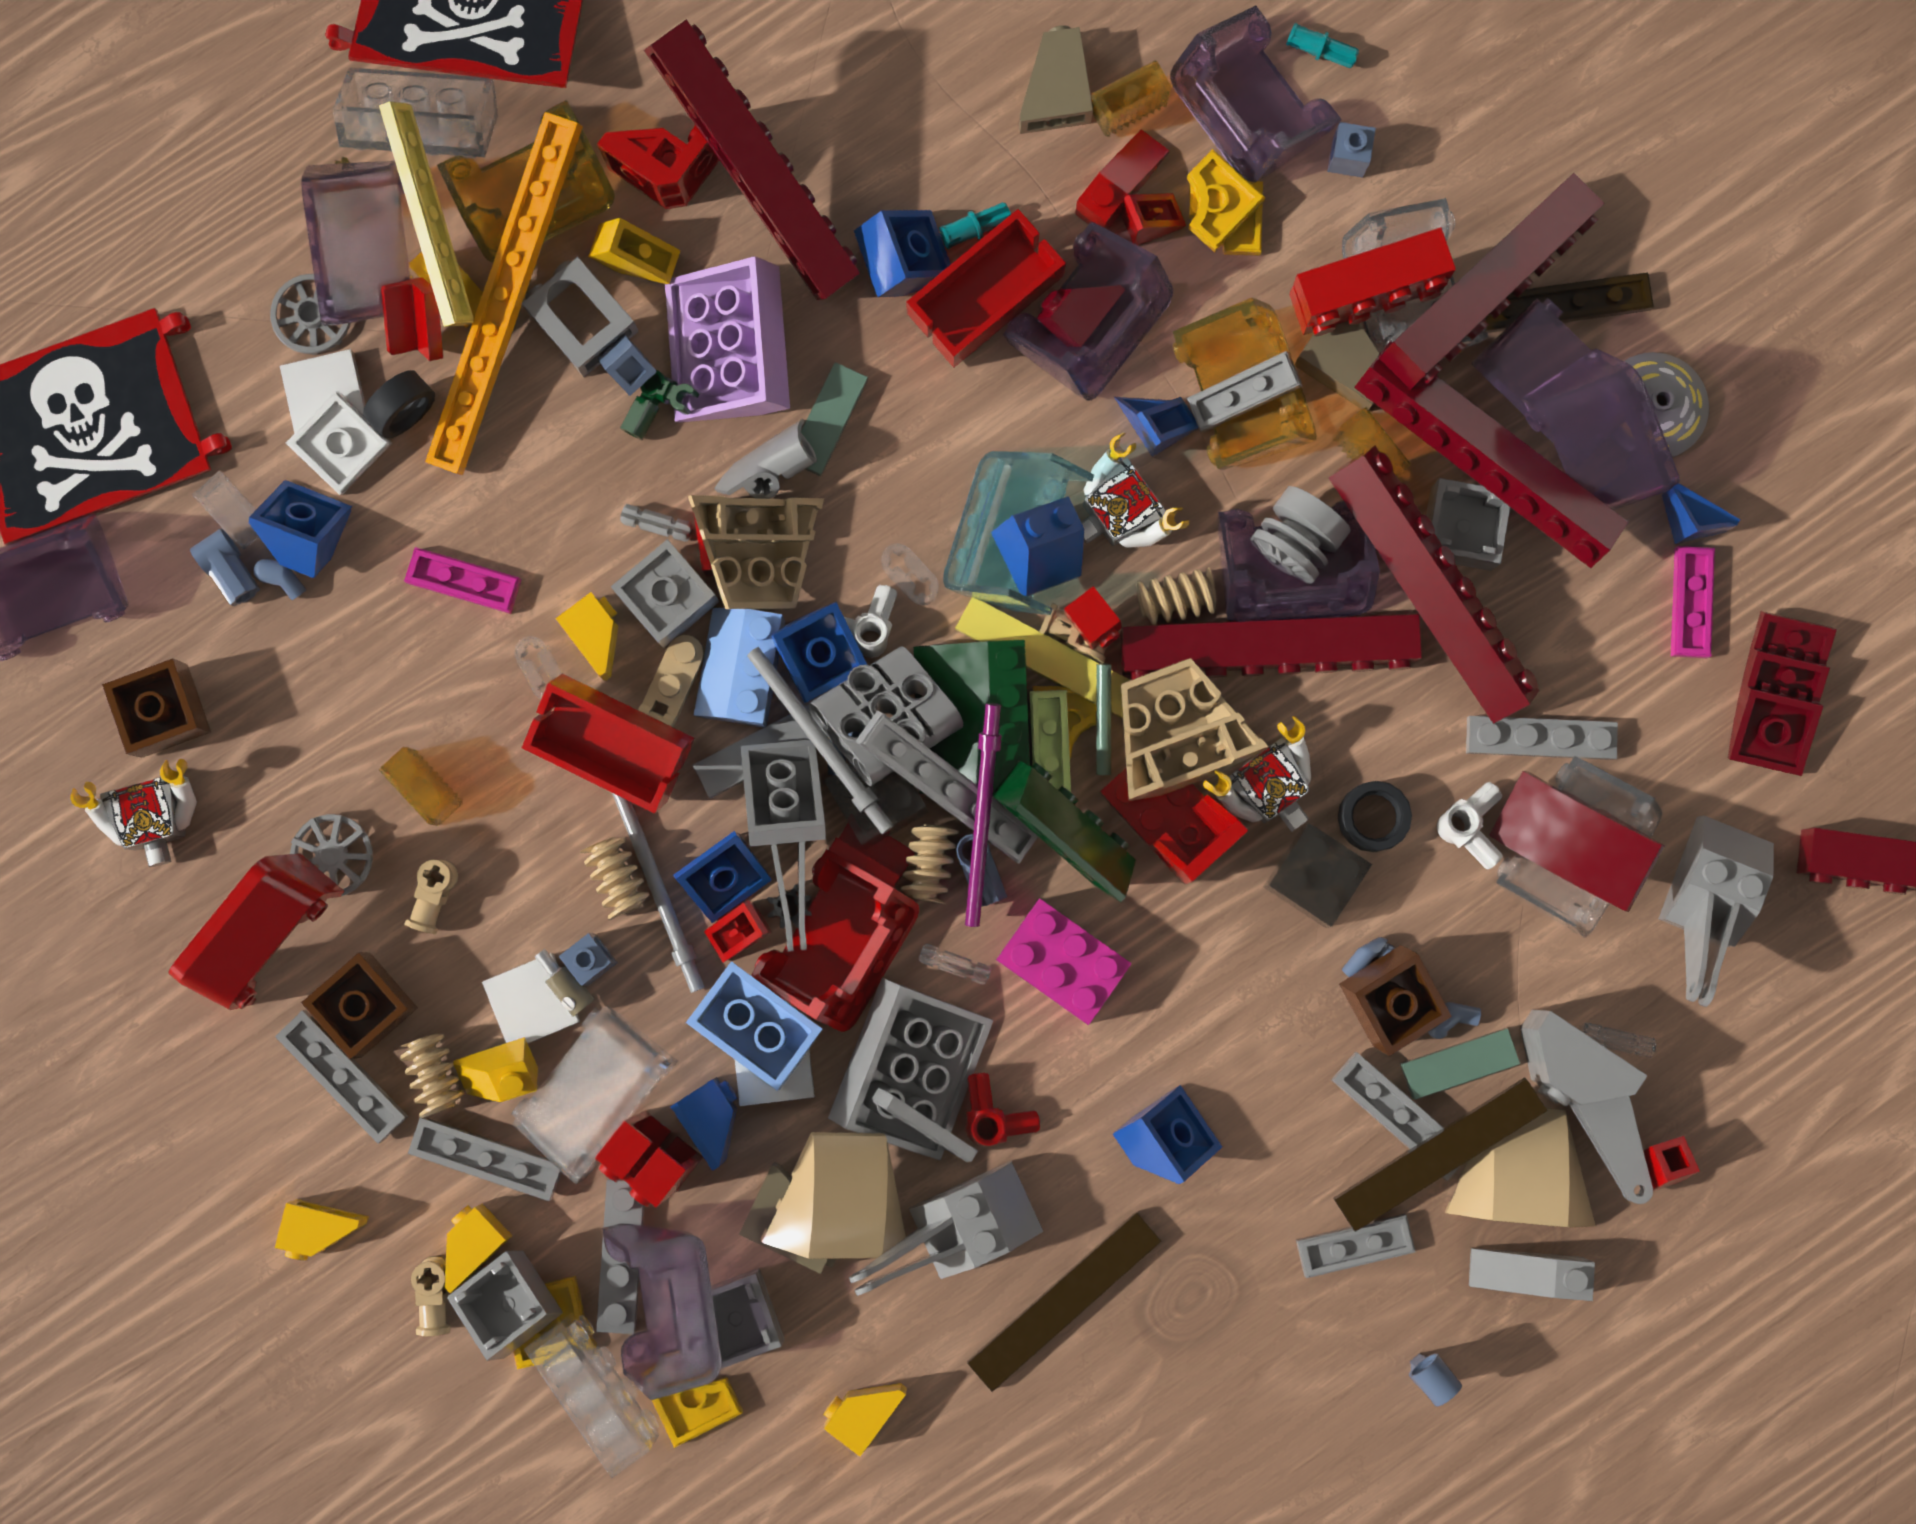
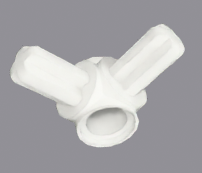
M879 585L876 588L868 613H862L861 616L858 615L856 620L844 617L862 655L865 657H878L887 648V639L892 628L889 617L897 597V591L890 586ZM867 631H875L880 635V638L875 642H866L861 636Z
M1491 782L1485 783L1468 800L1459 799L1441 815L1437 822V831L1443 840L1455 844L1458 849L1464 846L1488 870L1493 868L1503 857L1502 853L1480 831L1483 827L1482 816L1502 798L1500 789ZM1452 816L1459 817L1463 821L1464 831L1454 828L1451 821Z

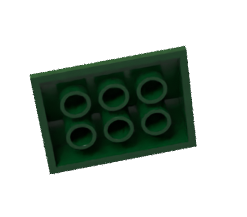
M1025 640L914 646V658L956 707L964 725L963 728L939 742L930 750L978 786L981 750L978 749L979 733L983 732L986 703H995L1001 705L998 734L1002 735L1001 750L996 752L993 791L996 790L1019 761L1030 766ZM915 694V699L923 697L920 694Z

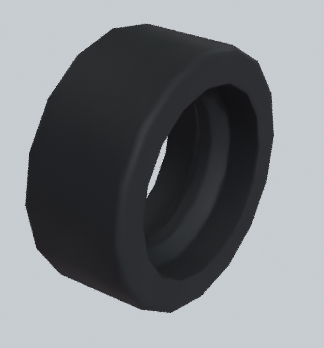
M407 370L395 375L375 391L364 407L363 416L384 439L394 438L412 428L423 418L435 401V392L415 370Z
M1372 781L1358 785L1345 795L1339 805L1337 819L1340 831L1348 843L1362 851L1378 852L1391 849L1403 841L1411 827L1412 812L1408 799L1400 789L1390 783ZM1366 796H1382L1389 800L1395 808V826L1385 837L1377 839L1368 838L1355 827L1353 820L1354 808Z

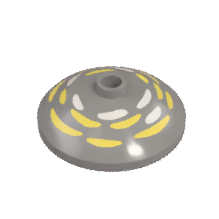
M1650 352L1626 359L1608 375L1599 394L1598 412L1603 430L1617 448L1634 458L1647 461H1661L1680 455L1699 439L1708 420L1709 400L1704 383L1692 367L1672 355ZM1657 395H1661L1666 399V406H1661L1657 403Z

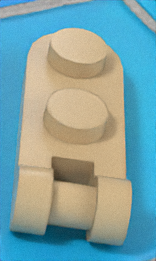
M681 635L671 641L643 703L638 709L639 711L674 728L703 664L705 652L699 640L693 636ZM657 702L668 706L664 716L654 712Z

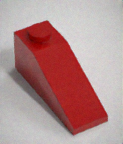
M1141 129L1097 174L1078 198L1075 215L1104 236L1120 216L1124 198L1129 194H1137L1169 154L1170 150Z

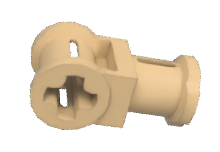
M1052 603L1039 633L1045 634L1048 632L1067 641L1066 646L1103 664L1106 659L1104 653L1107 647L1102 648L1099 645L1092 650L1066 617L1065 612L1059 610L1057 604Z
M429 860L420 866L417 872L418 885L414 894V898L417 899L410 919L405 921V926L425 933H437L438 928L435 925L441 906L446 905L450 890L455 887L458 881L456 867L447 860ZM439 870V873L445 876L444 881L436 882V879L431 877V872Z
M440 1256L428 1257L415 1267L411 1275L412 1287L415 1290L416 1306H419L420 1326L416 1328V1335L438 1336L450 1333V1325L446 1324V1301L449 1296V1292L445 1289L446 1259ZM430 1268L432 1274L439 1275V1279L432 1283L431 1277H425L424 1275Z

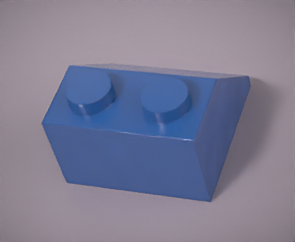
M881 210L853 230L877 297H899L919 291L951 265L931 210Z
M1069 496L1012 515L991 532L1022 598L1072 581L1081 576L1085 529Z

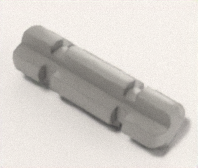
M626 504L621 513L620 521L624 525L631 527L639 525L642 530L666 537L672 535L673 539L688 541L692 533V524L689 521L679 518L675 521L672 516L648 509L641 511L639 507Z

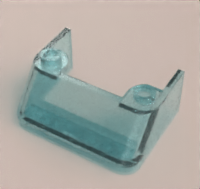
M991 451L985 454L977 466L943 574L944 586L958 594L1009 610L1051 615L1053 608L1032 599L1033 595L1027 597L1020 594L991 532L1012 515L1064 498L1068 481L1092 482L1094 474L1053 453Z

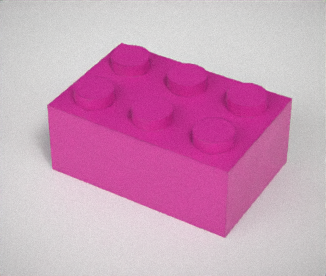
M1040 898L996 958V961L1087 1025L1094 1019L1132 964Z

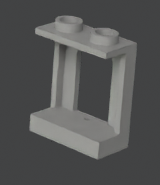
M577 256L573 261L568 260L560 264L554 271V276L544 285L538 284L526 294V300L522 302V305L569 358L578 372L585 377L601 364L598 358L620 337L625 334L631 339L639 330L631 317ZM572 283H575L582 289L610 322L583 346L548 305Z

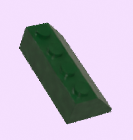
M1019 761L992 793V797L1090 883L1119 902H1122L1126 898L1136 859L1126 851L1130 845L1116 833L1112 832L1109 836L1101 829L1104 822L1092 811L1087 809L1083 813L1076 807L1075 804L1078 802V799L1063 786L1057 790L1049 783L1052 775L1036 762L1031 767Z

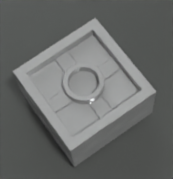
M1439 478L1431 487L1426 516L1433 523L1435 535L1441 544L1447 546L1453 553L1455 564L1488 571L1501 564L1510 506L1483 486Z
M668 539L611 586L614 592L663 649L720 602Z
M505 1251L447 1297L487 1361L506 1358L563 1314V1311L524 1251Z
M760 1268L690 1293L684 1300L709 1373L779 1348L785 1340Z

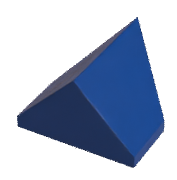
M1114 397L1152 457L1199 428L1182 397L1173 400Z
M1678 482L1670 485L1662 494L1675 544L1725 533L1737 526L1740 521L1739 518Z

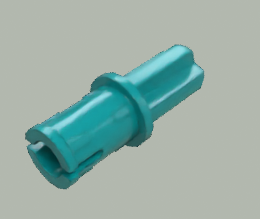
M1294 23L1286 43L1287 46L1316 56L1315 60H1319L1321 57L1347 68L1354 66L1359 54L1358 48L1328 37V32L1324 35L1297 23Z
M1003 202L976 214L973 211H969L968 216L939 227L943 243L947 249H950L975 237L981 239L983 237L982 233L998 226L1011 215L1007 204Z

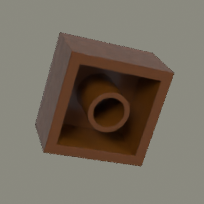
M172 658L102 684L122 744L128 755L144 758L211 733L188 664Z
M1402 945L1339 983L1372 1046L1388 1056H1391L1452 1017L1419 954Z
M358 952L301 1002L349 1059L362 1058L418 1009L370 952Z

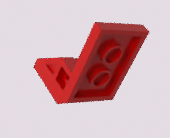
M696 125L688 136V144L664 128L605 132L597 143L606 166L610 171L665 209L687 206L720 161Z
M1126 767L1099 792L1169 870L1184 884L1193 882L1248 832L1247 828L1235 816L1208 794L1204 796L1193 784L1162 796L1129 801Z

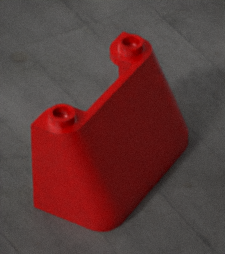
M826 849L822 857L815 862L812 868L813 883L820 890L808 908L812 916L805 915L807 950H801L799 928H797L792 935L793 951L788 952L786 945L783 952L773 949L763 953L757 959L751 976L780 998L815 1020L838 1031L845 1032L853 1027L914 926L919 914V905L898 890Z

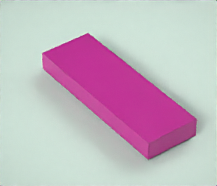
M1687 546L1674 548L1671 657L1704 659L1711 657L1715 548Z
M417 547L414 548L404 579L406 584L508 614L512 613L522 581L519 577Z

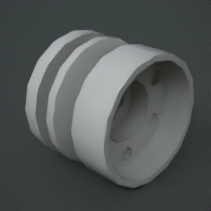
M1288 486L1273 507L1275 514L1282 522L1266 517L1261 523L1263 530L1257 529L1250 540L1256 549L1276 568L1303 582L1312 584L1319 575L1317 568L1323 569L1328 563L1325 555L1319 548L1335 553L1351 530L1345 520L1320 499L1302 489Z

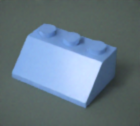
M713 608L694 716L762 728L767 727L773 690L747 655L753 649L759 647L777 670L780 653L771 635L785 626V619L782 614L753 609Z
M732 961L686 1022L777 1091L783 1087L823 1030Z

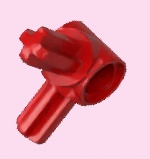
M982 1072L968 1075L967 1080L972 1111L966 1112L967 1123L965 1131L967 1137L973 1143L991 1146L1006 1143L1009 1136L1037 1133L1040 1130V1118L1035 1110L1004 1114L1003 1110L999 1109V1107L993 1108L988 1073ZM983 1118H988L993 1124V1132L987 1139L981 1138L977 1132V1125Z

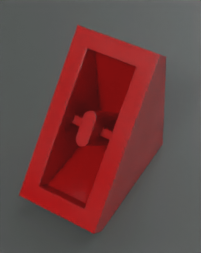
M1173 193L1129 194L1124 198L1121 217L1134 247L1178 231L1186 226Z
M751 900L742 903L704 931L723 963L772 933L754 901Z

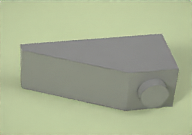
M1471 1248L1469 1286L1550 1298L1593 1301L1595 1262L1579 1256Z

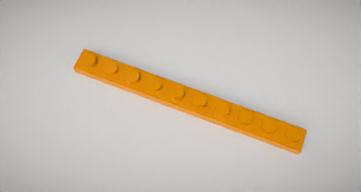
M547 112L544 113L477 308L474 322L472 323L425 460L429 464L459 475L464 474L583 128L577 122Z

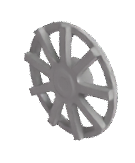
M304 274L286 282L276 293L270 310L272 328L279 340L288 348L304 354L318 355V353L340 345L349 330L351 321L353 322L352 306L348 294L336 281L320 274ZM317 280L313 298L307 297L301 281ZM325 283H327L337 293L325 302H321ZM295 285L301 298L297 304L282 297L285 291ZM342 299L345 313L327 312L329 307ZM278 303L293 309L295 315L277 319ZM326 320L343 321L337 334L326 325ZM298 322L299 327L287 339L279 327ZM321 328L331 340L318 345L317 329ZM306 329L310 332V347L296 344Z
M327 814L312 818L300 828L291 841L290 854H297L299 847L315 853V857L309 859V861L314 865L317 864L319 866L318 869L323 873L328 871L330 879L337 885L338 870L344 872L354 882L343 889L345 892L341 896L356 890L365 881L370 872L373 861L371 841L365 830L348 817ZM334 821L330 840L325 838L319 823ZM343 822L353 827L356 832L341 843L338 841ZM311 828L320 843L319 846L302 841L305 834ZM362 837L366 847V854L348 853L347 847ZM348 860H366L360 877L346 865Z

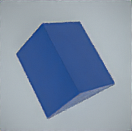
M837 602L798 618L771 635L804 703L847 680L850 671L854 667L867 665Z
M735 831L673 875L711 923L772 880L741 835Z

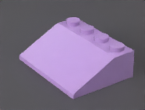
M754 256L671 278L670 283L665 284L672 380L676 381L679 385L688 384L700 394L698 398L692 395H687L683 398L682 404L691 412L689 415H684L674 408L675 421L680 423L758 416L790 409L779 266Z

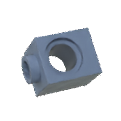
M1339 122L1332 139L1327 172L1363 178L1371 161L1376 128Z
M625 334L598 358L607 373L629 396L657 372L650 361Z
M588 933L559 956L581 986H589L618 963L594 933Z

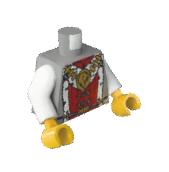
M1121 433L1111 440L1110 449L1093 466L1084 487L1086 498L1084 499L1083 506L1090 515L1081 522L1085 529V544L1090 543L1103 533L1112 546L1120 543L1126 548L1149 547L1171 534L1172 530L1184 529L1189 525V520L1182 521L1179 524L1175 522L1174 516L1183 509L1182 507L1170 508L1166 511L1129 459L1126 458L1122 461L1121 457L1129 455L1136 449L1135 442L1127 450L1121 448L1120 439L1126 433Z
M1292 716L1295 724L1289 731H1287L1282 722L1277 725L1279 732L1286 738V742L1281 737L1230 776L1215 770L1214 772L1219 776L1218 783L1215 786L1204 781V788L1215 794L1226 810L1232 815L1250 822L1261 820L1263 823H1266L1279 814L1291 832L1309 819L1296 802L1310 791L1308 785L1311 781L1310 755L1303 737L1306 730L1304 724L1296 716Z
M179 759L176 763L177 771L172 770L169 767L168 760H165L160 769L161 777L101 793V799H95L96 786L92 782H85L84 789L89 796H81L73 788L70 797L71 802L76 807L85 808V812L96 826L116 845H120L128 850L144 849L149 867L161 866L171 862L167 842L185 837L186 828L190 825L197 804L190 781L187 777L183 776L188 768V764L184 759Z

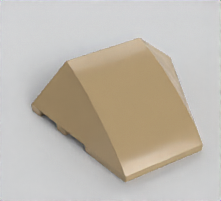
M688 496L725 609H795L807 566L804 562L809 542L814 540L816 531L813 530L817 512L822 509L824 498L760 499L725 498V496Z
M1191 658L1121 684L1129 801L1162 796L1217 775L1214 772L1215 770L1225 772L1269 747L1262 738H1258L1249 728L1239 712L1236 713L1226 702L1218 688Z
M1546 1108L1547 1112L1467 1161L1465 1169L1461 1171L1458 1180L1460 1181L1451 1202L1449 1201L1445 1213L1492 1221L1548 1226H1596L1566 1110Z
M811 1132L791 1173L793 1177L784 1197L779 1199L776 1205L777 1212L769 1228H765L760 1240L765 1244L808 1259L878 1258L906 1238L886 1135L884 1133Z

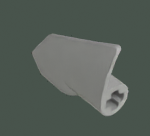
M801 419L735 462L715 486L716 492L731 495L744 487L754 498L770 499L774 497L780 488V474L786 479H790L817 462L812 446L801 433V427L805 420Z

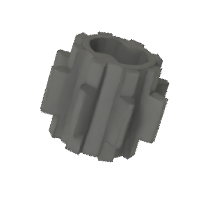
M795 884L791 892L785 890L786 897L794 896V904L798 906V885ZM780 895L777 899L768 897L767 900L774 904L775 909L768 914V918L779 916L781 918L780 928L784 929L785 920L783 909L780 907ZM810 895L805 896V903L811 899ZM805 909V915L812 916V913ZM797 912L796 915L790 917V920L799 928Z

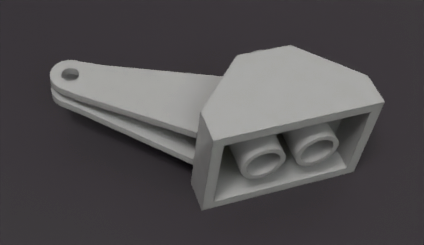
M811 740L741 746L749 844L750 846L771 845L789 952L793 951L792 927L777 844L798 842V926L801 950H807L805 933V841L826 840L816 747Z
M1707 816L1696 818L1658 918L1661 921L1684 929L1686 1000L1695 1002L1699 997L1698 1003L1703 1007H1707L1713 1000L1727 947H1735L1758 916L1774 877V843Z
M1532 1009L1520 1030L1531 1080L1541 1086L1538 1092L1556 1104L1559 1102L1565 1106L1570 1105L1616 1181L1624 1198L1636 1204L1648 1202L1653 1195V1186L1630 1096L1637 1093L1647 1075L1552 1011ZM1639 1185L1640 1191L1638 1194H1635L1634 1188Z
M1012 1161L911 1206L909 1210L918 1229L865 1268L851 1275L849 1279L851 1283L862 1280L890 1265L923 1242L928 1250V1256L864 1283L854 1290L856 1295L859 1296L894 1278L930 1263L934 1264L940 1279L992 1261L1042 1233L1043 1229Z

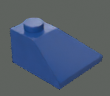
M284 480L249 517V524L280 565L315 578L331 560L350 516L352 506Z
M717 1077L671 1106V1109L712 1171L727 1160L737 1107L733 1101L738 1099L726 1080L720 1083Z
M1181 1085L1133 1116L1113 1133V1136L1134 1166L1177 1184L1185 1182L1222 1148V1145Z

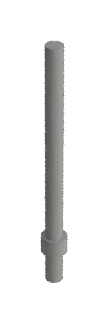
M759 647L753 649L747 657L854 797L852 802L860 813L865 812L881 834L886 833L894 825L877 804L879 800L870 787H864Z
M612 793L673 946L674 952L671 954L677 967L681 966L690 992L693 993L701 990L705 986L694 961L697 959L693 946L688 945L632 802Z

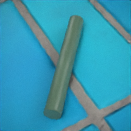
M1096 664L1097 775H1111V664Z

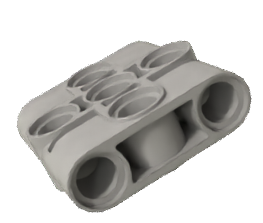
M903 646L898 647L870 666L860 665L854 667L850 671L847 680L809 703V709L815 721L862 780L869 786L879 782L893 773L894 770L855 741L858 737H851L848 734L851 732L862 733L877 710L894 715L890 717L891 720L929 749L964 726L962 717L953 703L913 655ZM861 686H867L871 689L868 691H861L857 688ZM920 694L923 697L920 699L911 698L909 695Z

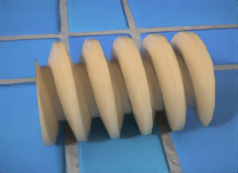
M1209 567L1207 568L1206 578L1197 569L1193 571L1191 581L1187 574L1182 572L1178 575L1177 584L1170 575L1164 577L1163 587L1155 578L1150 580L1148 590L1141 581L1136 583L1138 603L1143 619L1148 617L1152 625H1157L1159 614L1163 615L1167 623H1171L1173 611H1177L1181 620H1185L1187 608H1191L1196 617H1200L1202 605L1207 607L1210 614L1215 612L1216 592Z
M928 824L914 827L911 833L921 840L910 842L909 848L918 853V855L907 857L906 863L914 867L915 870L903 873V877L912 882V885L902 886L900 891L912 899L946 904L936 896L937 894L948 892L949 888L940 884L939 880L951 878V873L942 869V865L954 863V859L944 853L945 850L956 848L957 845L948 840L947 837L959 834V831Z
M612 837L580 851V853H592L584 861L586 867H598L590 875L591 880L604 881L596 888L597 894H609L602 902V906L605 908L615 907V910L608 915L609 920L642 907V902L650 895L649 892L636 891L644 881L643 878L631 879L630 877L638 867L637 865H625L624 863L632 855L631 851H619L618 849L626 841L625 837Z
M444 1034L429 1035L399 1046L409 1048L400 1056L401 1061H413V1064L405 1070V1074L418 1075V1078L409 1085L410 1089L423 1090L414 1101L417 1104L428 1105L419 1113L420 1118L460 1105L456 1104L455 1101L464 1095L463 1090H451L450 1088L459 1081L458 1076H446V1072L454 1067L453 1062L441 1061V1058L450 1052L449 1048L436 1047V1044L445 1038Z

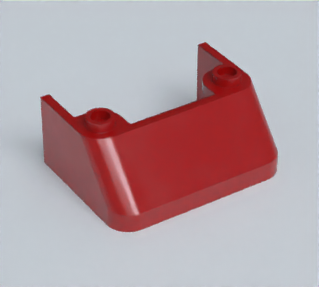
M301 853L265 856L249 869L175 960L168 974L181 985L228 1010L243 1009L246 1006H250L257 1000L255 998L257 992L254 990L257 981L254 980L255 976L299 923H304L307 920L316 921L328 907L326 900L341 897L345 891Z

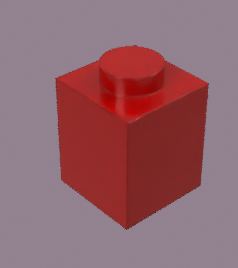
M1094 586L1064 608L1066 617L1092 650L1099 645L1105 648L1120 636L1118 631L1122 628L1121 620Z
M1684 1136L1653 1145L1644 1150L1653 1191L1680 1183L1700 1172Z

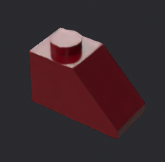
M1106 285L1055 290L1043 301L1041 305L1043 310L1037 319L1067 347H1082L1124 293L1125 289L1121 285Z

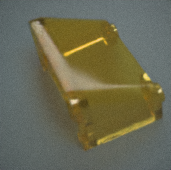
M567 100L546 111L547 113L579 123ZM583 129L543 242L603 213L614 203V190ZM534 142L481 169L476 160L469 155H457L437 164L464 223L483 256L490 262H494Z
M1253 297L1172 331L1176 341L1173 343L1174 354L1181 364L1185 362L1188 367L1194 369L1201 391L1285 351L1290 353L1275 310L1270 304ZM1302 387L1213 428L1215 435L1210 437V445H1207V454L1214 466L1217 465L1218 469L1226 470L1315 441L1317 439L1316 429Z

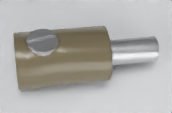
M543 949L534 956L549 974V979L545 983L572 1017L595 1000L586 987L579 984L566 966L563 968L558 966L546 949Z

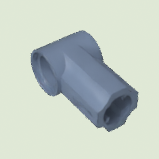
M222 528L190 548L195 561L207 575L212 576L230 605L236 606L245 603L260 590L239 558L241 553L238 547Z
M967 834L960 838L956 846V856L959 859L968 885L971 861L964 858L962 848L967 841L973 840V834ZM989 844L987 845L982 907L1007 898L1006 891L991 855Z
M1419 1353L1410 1361L1411 1371L1409 1377L1436 1407L1447 1403L1461 1390L1462 1384L1438 1354L1425 1356Z

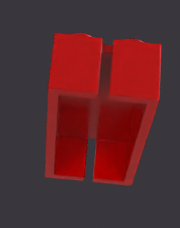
M1019 209L1014 211L906 301L908 316L927 338L933 337L934 346L953 368L1064 277L1066 262L1045 238L1039 243L1040 233Z
M1442 227L1299 273L1295 278L1289 295L1302 334L1306 335L1313 332L1314 336H1322L1336 329L1335 325L1349 321L1350 325L1359 324L1370 319L1371 313L1383 309L1386 314L1404 308L1407 301L1419 298L1420 302H1425L1437 298L1442 294L1441 290L1448 285V279L1452 277L1456 268Z
M561 674L548 682L536 711L540 715L533 719L521 748L652 813H656L668 802L680 774L678 771L683 767L695 738L565 674Z
M645 1110L624 1120L596 1155L595 1159L601 1163L599 1170L610 1180L617 1183L621 1179L629 1184L628 1186L632 1188L629 1194L645 1207L652 1204L657 1208L679 1189L703 1156L678 1136L666 1151L662 1150L660 1145L672 1131Z

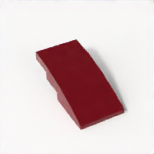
M1760 611L1738 697L1728 752L1729 760L1802 776L1824 707L1820 704V700L1830 671V667L1826 664L1837 629Z
M1522 771L1489 834L1491 838L1521 856L1626 912L1630 911L1665 845L1609 812L1595 808L1570 792L1560 790L1527 771Z

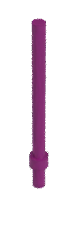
M986 703L983 732L979 733L978 749L981 750L965 918V925L969 927L980 926L996 752L1001 750L1002 735L998 734L1001 705L995 703Z

